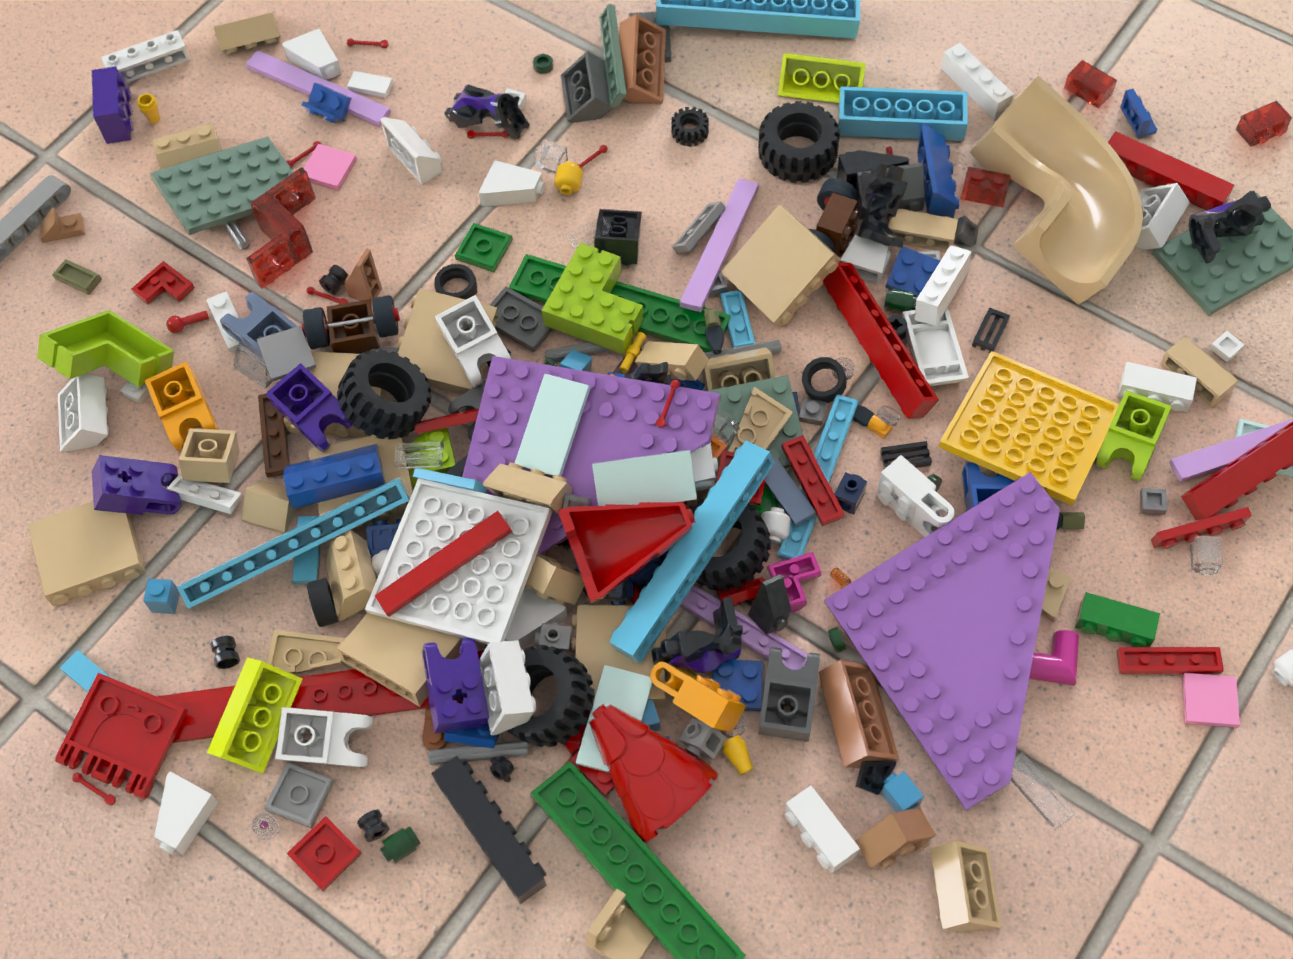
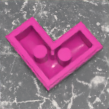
M811 552L767 566L771 578L779 574L783 577L792 610L791 613L804 608L807 600L800 583L821 577V570L814 553Z
M1069 630L1056 631L1053 634L1051 655L1034 652L1029 679L1075 686L1079 635Z

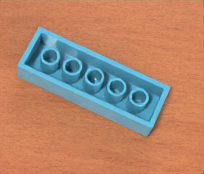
M840 87L838 113L840 136L919 139L921 125L927 124L943 135L945 140L964 141L968 125L967 92Z

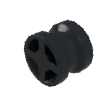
M899 315L888 317V321L900 340L903 341L906 335L907 321Z
M378 809L364 814L357 821L359 828L365 832L364 837L367 842L381 838L390 829L388 824L382 821V814Z

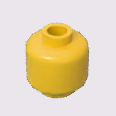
M571 161L560 164L556 169L554 178L555 187L565 195L579 191L583 179L582 169L577 163Z

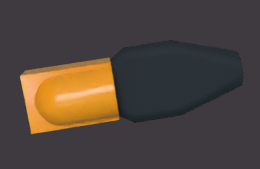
M857 406L853 419L885 439L892 431L893 426L888 422L885 423L884 420L882 421L879 416L866 407Z

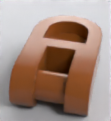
M426 706L422 742L428 751L445 749L448 741H444L445 732L434 733L430 706Z

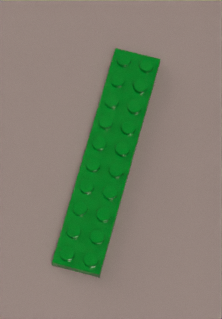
M525 254L509 288L526 298L546 303L567 266ZM617 281L610 294L643 305L644 320L638 332L673 343L698 344L703 352H712L705 335L704 309L709 308L703 307L701 312L680 307L679 299ZM718 311L720 327L725 335L731 315Z
M571 761L530 792L532 799L614 892L618 889L626 894L624 903L674 959H745L746 955Z

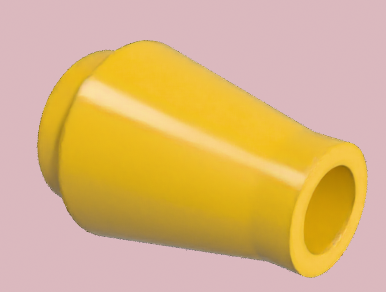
M149 93L140 95L137 100L139 110L150 123L159 122L160 115L156 97Z
M737 735L723 743L724 750L722 752L735 766L740 775H744L754 769L745 739L742 740L740 735Z

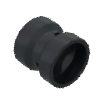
M334 264L329 269V273L319 279V283L325 291L331 295H336L340 291V286L345 285L348 274L343 268Z
M221 636L211 641L210 646L212 652L215 653L214 663L216 668L228 669L240 662L239 654L235 651L236 641L233 636Z

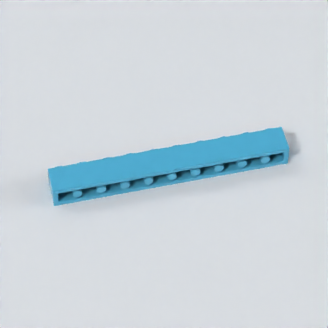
M747 440L736 450L734 458L723 469L716 485L710 488L707 498L696 509L694 513L696 523L692 524L693 529L668 550L667 557L661 566L655 569L649 584L641 590L634 606L628 609L624 621L612 633L609 642L618 652L639 664L642 663L775 464L770 451Z
M400 477L181 583L177 589L189 609L409 501L410 497Z

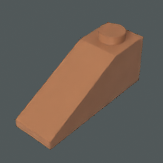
M367 248L345 281L349 297L359 301L371 299L372 302L373 298H376L382 290L371 250Z

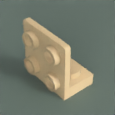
M618 889L615 890L588 929L585 945L607 959H641L655 937L637 916L624 905L626 894Z

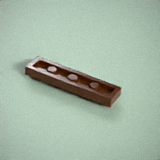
M266 394L258 395L265 474L268 478L283 475L285 466H289L290 463L284 416L271 404Z

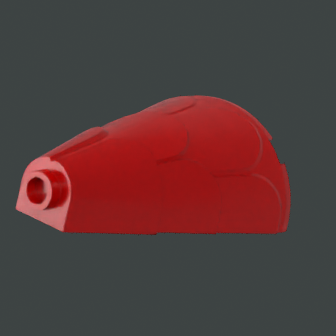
M640 502L638 505L606 504L605 506L566 507L558 510L591 603L604 598L628 577L634 576L653 558L665 553L693 529L692 524L696 523L691 509L686 510L683 502Z
M602 704L592 713L594 718L589 724L604 765H607L617 795L621 798L632 830L644 843L658 835L657 829H667L681 818L711 788L710 779L713 781L717 779L718 773L710 764L680 748L677 743L651 730L648 724L611 704L607 706Z

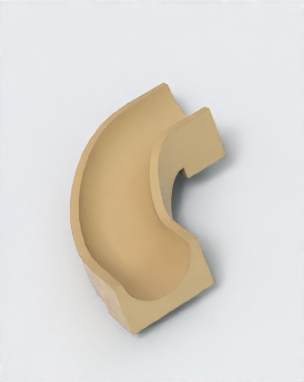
M1037 76L1013 99L969 153L1000 181L1008 176L1017 184L1034 192L1043 199L1045 203L1044 209L1032 220L1012 247L1079 305L1105 288L1131 254L1141 233L1143 221L1142 203L1132 176L1114 149L1071 104L1041 77Z

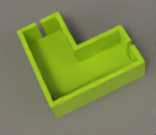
M580 243L541 310L544 326L625 355L628 346L633 341V335H636L644 319L643 305L610 294L622 273L621 257L603 250L599 253L597 248Z
M110 310L40 334L37 353L39 360L50 367H54L56 371L69 379L106 366L137 387L146 384L144 380L172 368L174 350Z

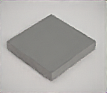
M301 326L257 339L272 382L283 379L300 363L308 370L316 368Z
M287 762L264 809L312 829L334 785V780Z

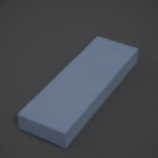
M776 459L774 460L775 464L766 476L765 485L782 509L785 510V513L791 518L794 526L797 527L815 517L816 511L779 460Z

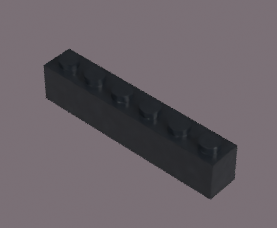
M455 756L431 773L433 779L518 902L522 904L547 886L543 878L547 874L539 862L533 864L529 858L532 853L525 842L519 843L514 835L517 832L508 820L504 823L499 816L503 812L495 800L490 802L485 795L488 791L480 780L475 782L471 776L474 771L466 760L461 762L458 756Z

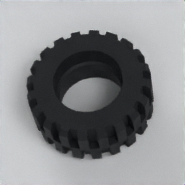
M795 101L792 104L787 102L782 107H775L772 109V112L767 113L760 124L758 155L765 169H769L768 172L773 176L777 175L778 179L783 181L786 179L790 180V183H796V181L807 183L810 179H813V181L819 179L821 174L823 176L826 175L836 163L840 140L838 123L833 119V115L830 112H825L823 107L819 105L814 106L811 102H807V104L801 103V101ZM800 136L812 140L815 144L804 148H796L785 144L783 140Z
M382 349L377 352L375 350L366 351V353L356 356L343 375L337 391L341 411H345L344 416L348 421L351 420L354 423L353 426L359 430L360 428L365 431L364 434L369 436L375 435L378 439L388 437V440L397 439L398 437L403 438L415 430L414 426L422 420L430 407L429 404L431 403L432 396L430 384L426 383L427 377L424 373L420 372V368L416 364L413 365L410 359L405 356L404 358L399 356V353L394 351L389 353L387 350ZM371 387L386 390L395 397L397 402H391L380 397Z
M704 499L697 501L698 504L695 507H689L693 516L696 509L703 504ZM749 502L732 527L742 530V536L738 545L726 555L712 557L696 583L701 586L706 585L711 590H717V587H719L721 591H728L731 586H734L735 589L742 587V583L746 580L751 582L755 579L753 575L763 570L764 566L762 563L767 562L770 556L767 551L771 549L770 533L761 515L752 503Z
M538 645L536 648L530 646L524 649L525 672L530 676L529 690L531 696L535 687L543 679L555 675L557 680V695L552 706L544 714L538 717H533L532 715L528 722L506 731L514 737L535 746L555 747L557 742L564 744L569 741L570 735L575 737L580 732L579 727L581 724L585 725L588 721L586 716L588 711L592 712L593 704L590 703L591 698H594V689L590 687L593 684L591 675L587 674L588 669L584 664L559 648L547 645Z

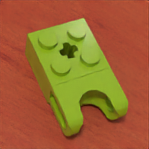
M1126 390L1097 455L1095 465L1106 469L1112 460L1117 458L1125 459L1132 466L1130 478L1141 482L1167 423L1172 406Z

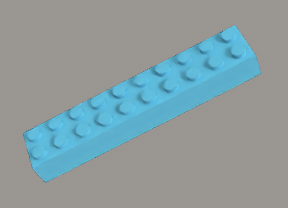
M657 0L655 24L857 39L860 23V0Z

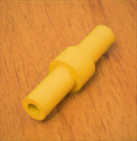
M639 332L633 344L628 346L625 352L626 357L619 368L620 371L627 373L633 361L641 353L640 348L646 338L644 333Z

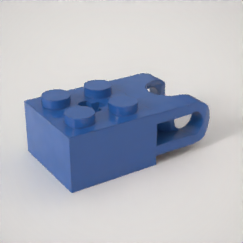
M965 462L962 471V482L966 511L1015 481L998 473L995 477L985 476L980 471L978 464Z

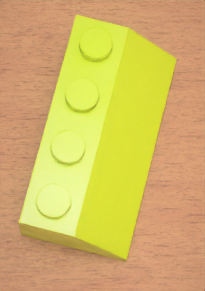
M785 52L782 59L778 96L839 103L840 87H863L867 62Z
M247 658L207 753L263 774L279 736L282 707L291 708L303 678L263 661Z

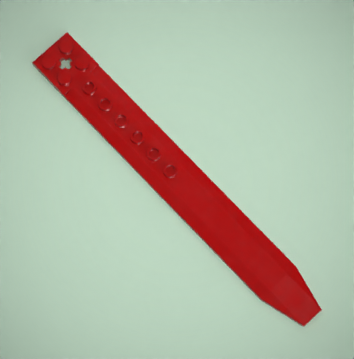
M485 650L477 651L479 659ZM352 669L301 676L300 678L303 679L291 708L375 716L426 709V706H430L427 697L419 707L358 670ZM235 686L158 696L188 710L173 743L213 738ZM458 698L453 699V701L457 700V703H462Z

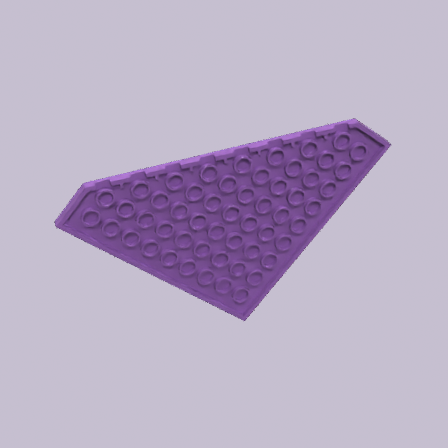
M492 356L462 477L477 480L484 484V481L499 464L508 466L509 462L515 463L544 374L591 387L561 476L566 478L567 483L573 487L571 494L591 498L590 506H598L592 463L690 450L692 454L711 442L721 395L719 393L684 387L677 388L665 418L666 426L659 428L656 425V420L662 415L671 390L670 385ZM523 468V469H522V470L529 471V472L531 471V470L526 469V468ZM486 489L485 494L497 496L489 489ZM552 512L538 550L539 554L544 555L547 553V550L568 539L559 514Z
M1031 472L824 599V603L965 811H968L1006 787L1011 781L1060 509Z

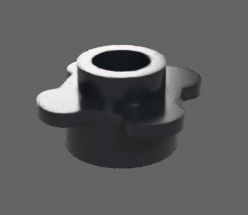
M503 756L491 758L492 765L490 770L492 775L498 780L503 779L505 782H510V774L514 771L513 764Z

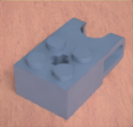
M251 292L245 297L247 307L251 311L249 316L236 318L228 313L220 319L222 328L232 338L266 365L257 339L298 326L273 305H269L255 292Z

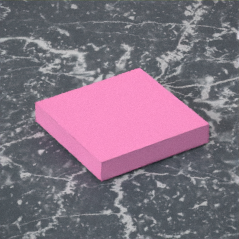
M318 144L300 173L301 180L339 190L357 160L356 155Z
M1184 673L1182 679L1185 724L1238 728L1240 721L1236 677Z

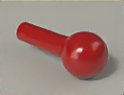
M207 311L183 318L171 316L168 318L166 326L170 332L179 333L184 329V326L207 320L209 316Z

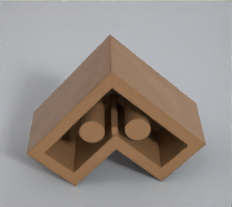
M915 808L889 814L855 841L870 868L882 866L883 869H886L897 862L896 857L900 854L903 856L913 850L919 852L930 845L928 841L935 837L936 834L921 808Z

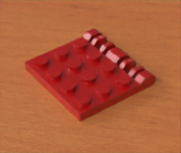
M98 673L56 755L55 761L64 766L68 765L69 768L74 770L79 767L84 758L85 751L89 754L81 770L83 774H91L92 778L106 784L111 783L115 788L121 787L127 777V771L130 770L132 774L125 786L126 792L129 794L134 793V796L145 800L154 786L155 777L188 710Z

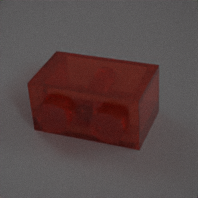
M1081 60L1068 74L1064 89L1099 109L1113 94L1117 79Z
M1276 100L1242 115L1236 131L1252 147L1259 143L1263 144L1275 136L1283 135L1288 130L1292 117Z
M968 167L961 200L1003 208L1011 175Z

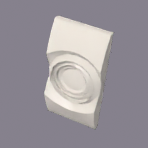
M948 307L936 326L915 320V310L904 311L903 318L907 321V342L912 350L916 365L929 385L937 386L968 381L969 377Z

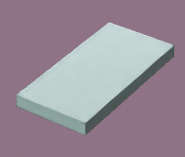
M544 374L515 464L529 470H540L546 475L562 476L591 389L589 385Z
M690 450L592 463L598 506H605L606 504L638 505L640 502H681L697 499Z
M604 665L576 764L610 773L607 765L603 763L589 724L594 718L592 713L602 704L605 706L611 704L642 721L653 684L649 676Z

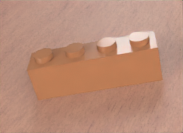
M634 14L620 22L619 40L626 87V96L623 100L630 103L660 104L663 102L666 29L638 14Z
M839 660L819 671L821 688L825 695L827 710L831 717L834 728L833 732L837 739L840 758L844 767L860 769L862 762L898 761L899 756L878 684L866 664Z

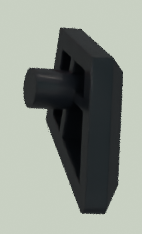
M896 761L862 762L855 787L879 795L884 786L883 782L890 776Z

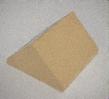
M260 480L245 489L242 521L285 533L298 508L293 509L284 486Z

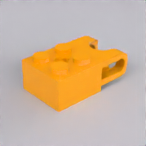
M187 361L144 380L168 438L177 451L183 449L190 428L202 427L203 429L219 430L197 375Z
M659 662L652 668L650 674L651 682L675 697L672 703L714 729L733 732L747 706L740 702L741 696L730 690L726 691L720 688L721 684L711 678L706 679L701 675L697 676L681 667ZM663 669L669 671L666 682H662L659 677Z

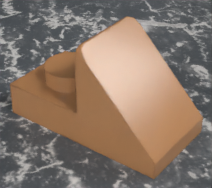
M52 208L40 223L42 243L85 235L82 214L77 213L59 217L55 208Z

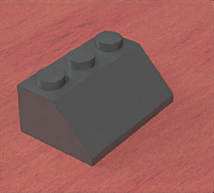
M587 51L561 74L567 119L570 123L601 119L613 108L609 103L605 61Z
M922 163L898 166L904 168L902 181L908 182L898 209L914 212L923 210L925 188ZM863 172L857 173L855 188L859 195L857 210L859 211L860 220L864 219L866 208L862 207L861 175Z

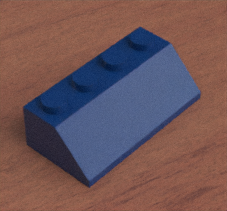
M922 124L917 156L918 162L922 163L926 211L931 215L954 218L955 210L959 209V197L955 196L954 193L956 192V180L952 179L951 176L953 175V163L949 162L948 159L950 158V146L946 145L943 135L927 124Z
M377 444L285 466L283 473L286 494L293 509L374 489L386 484Z

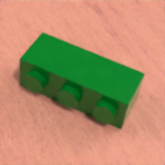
M1086 592L1080 603L1075 628L1080 629L1086 634L1104 636L1110 641L1129 643L1132 647H1151L1155 640L1160 613Z

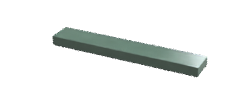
M608 4L599 19L609 103L611 107L617 108L626 96L616 9L615 5Z

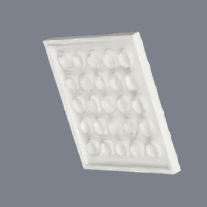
M418 478L365 611L369 614L453 636L475 639L476 642L484 644L504 642L551 518V509ZM496 511L500 512L513 532L390 617L385 614L374 595Z

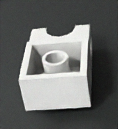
M476 295L435 316L438 327L473 387L482 384L483 380L479 372L480 366L484 362L491 361L492 356L512 359Z
M902 455L881 472L877 489L879 500L884 505H889L901 520L907 521L924 537L932 533V525L940 528L953 520L954 508L935 491L936 485ZM939 510L945 511L947 516L942 517Z
M282 707L275 759L365 768L368 764V757L354 753L349 748L348 739L355 730L371 728L373 718L361 714ZM309 730H311L312 738L307 742V740L303 739V735L308 734Z

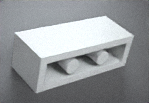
M1126 362L1121 374L1117 396L1123 398L1125 391L1128 390L1170 405L1173 411L1187 412L1193 401L1197 377Z
M809 786L786 802V813L784 815L791 826L798 827L802 833L800 835L801 839L808 848H814L818 854L816 856L817 860L824 869L829 868L833 874L858 856L860 848L812 786Z

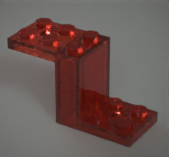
M302 167L250 203L260 229L271 239L270 242L246 258L254 279L261 289L273 283L275 279L313 253L304 225L293 216L316 199L307 171Z

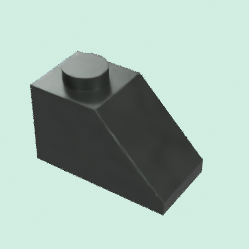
M780 574L762 582L748 613V616L766 635L774 631L779 632L783 630L788 624L787 619L792 611L784 579Z

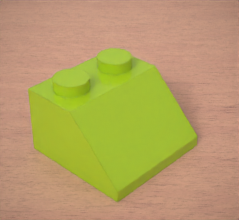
M448 428L424 432L405 448L413 488H415L418 480L413 477L415 469L420 468L445 474L456 465Z

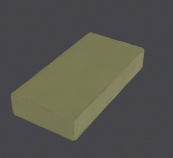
M67 259L52 274L54 279L88 295L102 280L99 274Z

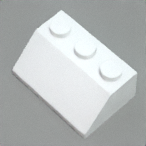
M386 117L380 119L387 147L421 185L442 173V159L440 155L431 150L428 142L419 137L417 130L413 126L410 127L403 120Z
M1178 183L1146 188L1140 191L1143 221L1136 247L1148 250L1162 248L1190 203Z
M85 373L72 378L58 393L61 452L95 447L108 436L109 426L107 425L106 417L108 407L105 400L107 389L103 377Z
M519 640L489 643L479 659L489 712L488 723L491 735H497L528 722L536 709L535 699L531 697L529 690L530 676L525 672L524 667L525 653L520 649Z

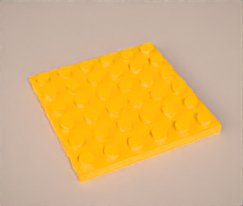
M991 351L940 440L938 447L1014 481L1031 472L1049 496L1073 506L1120 404Z

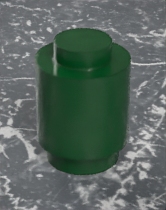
M887 290L884 308L901 313L916 310V300L918 297H914V292Z
M410 826L406 829L402 827L382 841L384 846L380 850L388 862L393 859L396 864L417 850L416 847L421 843Z

